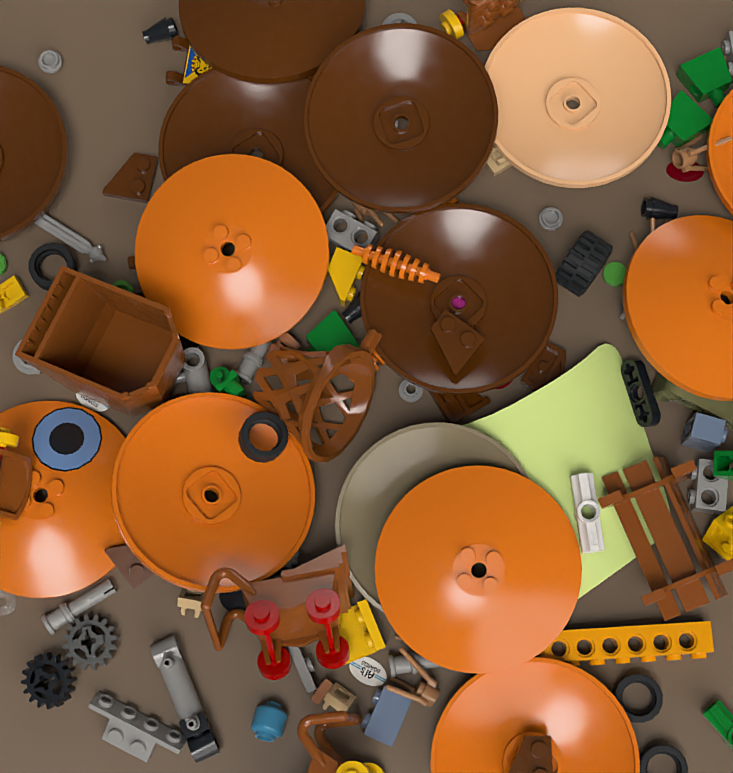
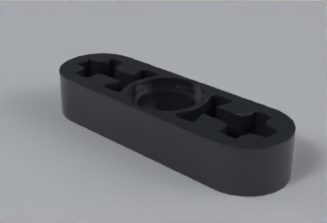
M639 359L625 360L621 366V374L636 421L641 427H654L660 422L661 414L645 364ZM639 387H642L644 391L642 399L638 397Z

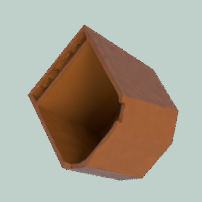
M62 265L15 353L17 357L72 392L131 417L140 415L165 403L187 361L171 311L167 306Z

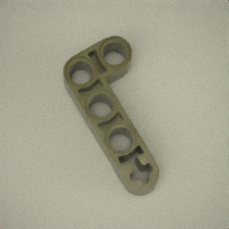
M659 372L657 373L652 386L657 400L662 402L676 401L697 413L726 420L725 427L733 430V401H717L699 397L679 388Z

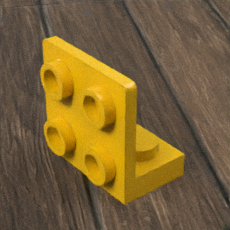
M733 506L713 520L702 539L727 561L733 559Z
M367 599L357 602V605L347 609L348 613L342 614L339 636L348 642L350 657L346 664L386 648Z

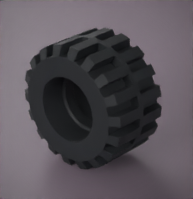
M585 231L572 246L555 273L557 283L577 297H580L587 291L612 253L613 246L591 231Z

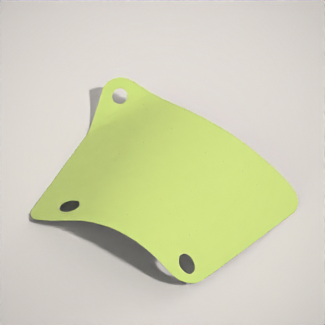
M606 343L598 346L572 369L525 398L492 415L462 425L475 429L500 443L519 462L528 478L543 488L562 508L574 529L581 554L582 575L578 599L636 558L614 506L602 509L598 499L608 495L602 477L618 472L627 493H631L632 491L622 470L646 460L655 481L661 480L652 459L654 456L645 429L637 423L621 374V366L623 364L621 356L614 346ZM593 473L597 504L601 510L600 523L604 551L581 553L578 527L574 518L575 508L570 476ZM662 486L659 488V490L670 512L664 487ZM635 498L631 499L633 507L650 545H653V538ZM582 507V516L585 519H592V510L588 507Z

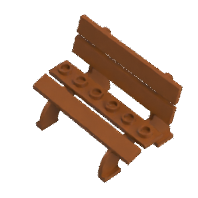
M657 456L652 459L662 480L655 481L651 469L645 460L622 470L632 491L631 493H627L619 473L615 472L602 477L608 495L599 498L598 501L602 509L614 506L651 592L641 596L644 606L656 602L664 621L681 615L671 593L672 589L676 590L685 613L710 603L699 579L701 577H706L716 600L728 595L720 575L733 570V559L716 566L714 565L678 483L689 479L688 474L697 470L693 459L671 468L666 457ZM662 486H665L703 570L702 572L697 573L659 490ZM633 498H635L673 584L668 585L631 502Z

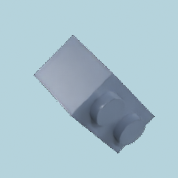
M696 412L686 422L681 445L710 453L726 440L728 429L724 428L726 420Z
M384 686L383 690L377 689L371 702L376 705L372 715L366 714L361 727L365 729L364 735L392 747L412 700L388 691L385 688L386 686Z

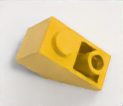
M337 247L328 266V276L340 305L345 307L348 301L351 302L354 299L357 288H354L357 279L362 280L365 266H363V259L360 256Z

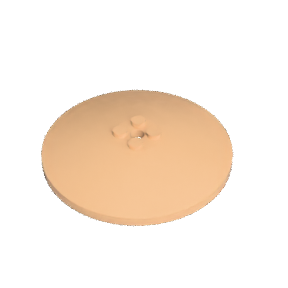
M560 8L534 15L522 21L505 34L497 43L485 64V69L494 86L498 104V129L494 146L512 166L540 182L565 188H588L618 180L635 170L650 156L661 140L667 126L671 108V88L661 57L648 39L637 29L608 13L587 8ZM574 100L579 104V107L577 109H570L566 103Z

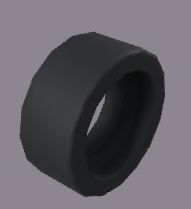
M56 243L44 244L38 247L31 254L28 262V269L32 279L39 287L47 291L53 281L44 279L39 273L40 262L45 257L56 254L60 255L65 259L67 268L77 271V264L70 251Z
M258 412L252 414L244 422L239 431L238 443L241 451L247 458L255 462L266 463L273 461L281 455L288 443L289 433L286 424L280 417L270 412ZM266 424L275 430L278 442L272 450L261 451L251 444L249 431L254 425Z
M630 674L622 677L615 684L612 694L621 704L632 723H644L652 720L659 714L663 705V694L660 686L653 678L645 674ZM633 683L645 685L652 695L650 708L641 714H634L628 711L622 701L624 689Z
M662 744L649 746L639 756L640 773H647L649 760L657 754H667L672 757L676 762L677 773H688L685 757L672 746Z

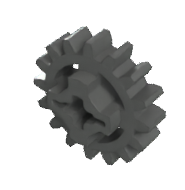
M86 614L84 615L83 622L76 618L75 627L67 626L68 630L71 631L70 634L63 635V638L67 639L68 643L62 645V648L69 649L70 651L65 657L68 659L74 657L75 659L72 662L74 666L79 665L81 662V669L86 670L89 664L92 670H97V663L105 667L107 665L105 659H114L111 651L118 650L119 648L113 645V641L119 639V636L112 635V632L116 629L115 626L107 627L109 620L105 618L100 622L99 615H95L93 620H91L90 616ZM94 625L100 627L105 632V635L96 633ZM82 629L83 633L78 639H75L77 633ZM90 637L96 639V643L92 644V649L85 644L86 641L90 640ZM103 645H106L104 652L99 656L100 649ZM76 650H83L87 659L82 658Z

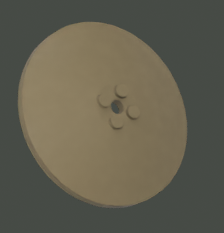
M440 422L422 423L397 430L385 436L370 447L355 463L342 486L338 498L335 517L337 547L345 544L350 570L349 578L360 593L376 608L384 612L375 583V555L382 529L395 506L410 490L427 478L453 468L477 465L506 469L528 478L519 462L500 443L466 426ZM480 562L475 563L471 568L472 575L478 578L484 576L486 566Z

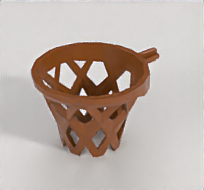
M369 329L359 348L343 344L335 346L331 351L318 352L300 351L280 346V350H272L266 356L273 367L257 370L255 380L262 390L253 391L254 399L268 412L280 417L302 446L305 455L314 462L327 463L339 456L353 441L368 413L375 389L376 373L374 360L371 355L382 338V335L374 329ZM279 359H288V363L282 364ZM342 373L355 381L354 389L337 393L329 380ZM278 376L284 388L273 390L265 377ZM312 380L306 384H297V381ZM352 398L350 409L348 410L343 400ZM285 403H293L299 416L290 411ZM335 403L345 417L342 424L323 422L319 407ZM311 427H315L322 442L321 446L311 440ZM326 429L338 431L329 439Z

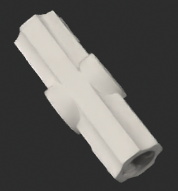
M593 473L570 476L575 508L574 518L577 522L581 553L604 551L600 523L601 510L597 504ZM582 507H588L592 510V519H585L582 516Z

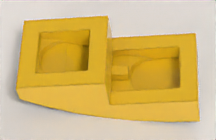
M13 275L0 284V314L29 297L18 276Z

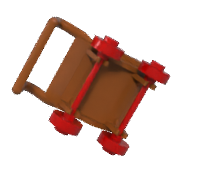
M345 544L299 567L282 571L280 578L250 583L232 568L224 567L213 572L201 602V609L214 649L221 651L224 648L232 621L240 619L246 624L248 630L257 636L261 644L262 651L258 655L257 665L260 674L266 679H282L291 670L290 654L282 646L302 647L319 639L320 641L316 645V656L320 665L327 669H337L344 666L349 660L350 650L348 642L339 636L342 614L348 613L347 609H351L349 598L354 597L352 582L349 578L350 570ZM228 578L241 588L246 611L233 609L227 612L222 619L219 631H217L210 608L220 580Z

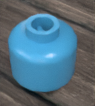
M267 701L266 705H259L255 709L251 723V730L255 733V737L266 742H274L275 739L280 738L284 733L287 714L281 709V705L276 702Z

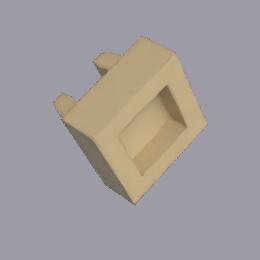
M493 147L486 163V167L494 177L512 166L496 147Z
M183 588L177 603L178 607H182L181 614L185 616L187 608L194 609L195 618H198L202 611L201 602L204 592Z
M335 682L323 698L325 701L323 709L326 710L331 705L337 711H347L356 699V696Z

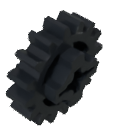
M47 652L44 655L34 656L33 660L26 663L29 668L22 670V673L27 677L21 681V684L27 685L23 693L31 694L29 702L37 700L38 708L46 704V708L51 709L55 706L63 705L64 701L66 702L72 698L69 693L76 691V687L72 685V682L76 681L77 677L71 676V672L75 670V667L68 668V658L61 661L60 653L52 656V652ZM47 678H55L51 683L44 684V681L48 680Z

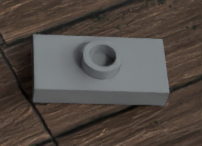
M288 646L306 692L316 691L317 687L311 675V672L315 670L310 658L303 657L300 647Z

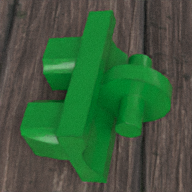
M216 367L211 371L210 382L215 387L217 393H225L242 398L247 396L244 388L241 386L238 374L233 369L229 372L225 367Z

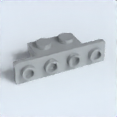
M98 692L88 705V708L110 719L102 740L146 763L150 759L156 743L179 754L187 742V739L178 730L159 723L156 719L136 711L131 706H126L108 694Z

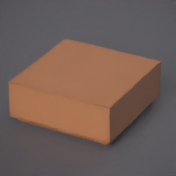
M324 679L312 695L311 700L320 705L334 684Z

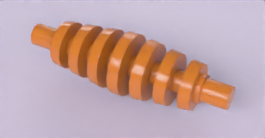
M355 244L353 246L351 254L360 256L363 259L362 263L368 265L371 260V267L377 269L380 263V272L384 274L390 267L389 276L395 277L397 271L400 270L399 279H405L407 273H409V281H414L416 276H418V283H424L425 280L438 283L441 274L431 271L429 264L424 263L423 267H420L421 260L417 258L411 264L412 256L406 254L402 261L403 251L397 250L393 258L394 250L388 248L385 254H383L384 247L378 246L376 251H373L374 245L368 244L365 248Z

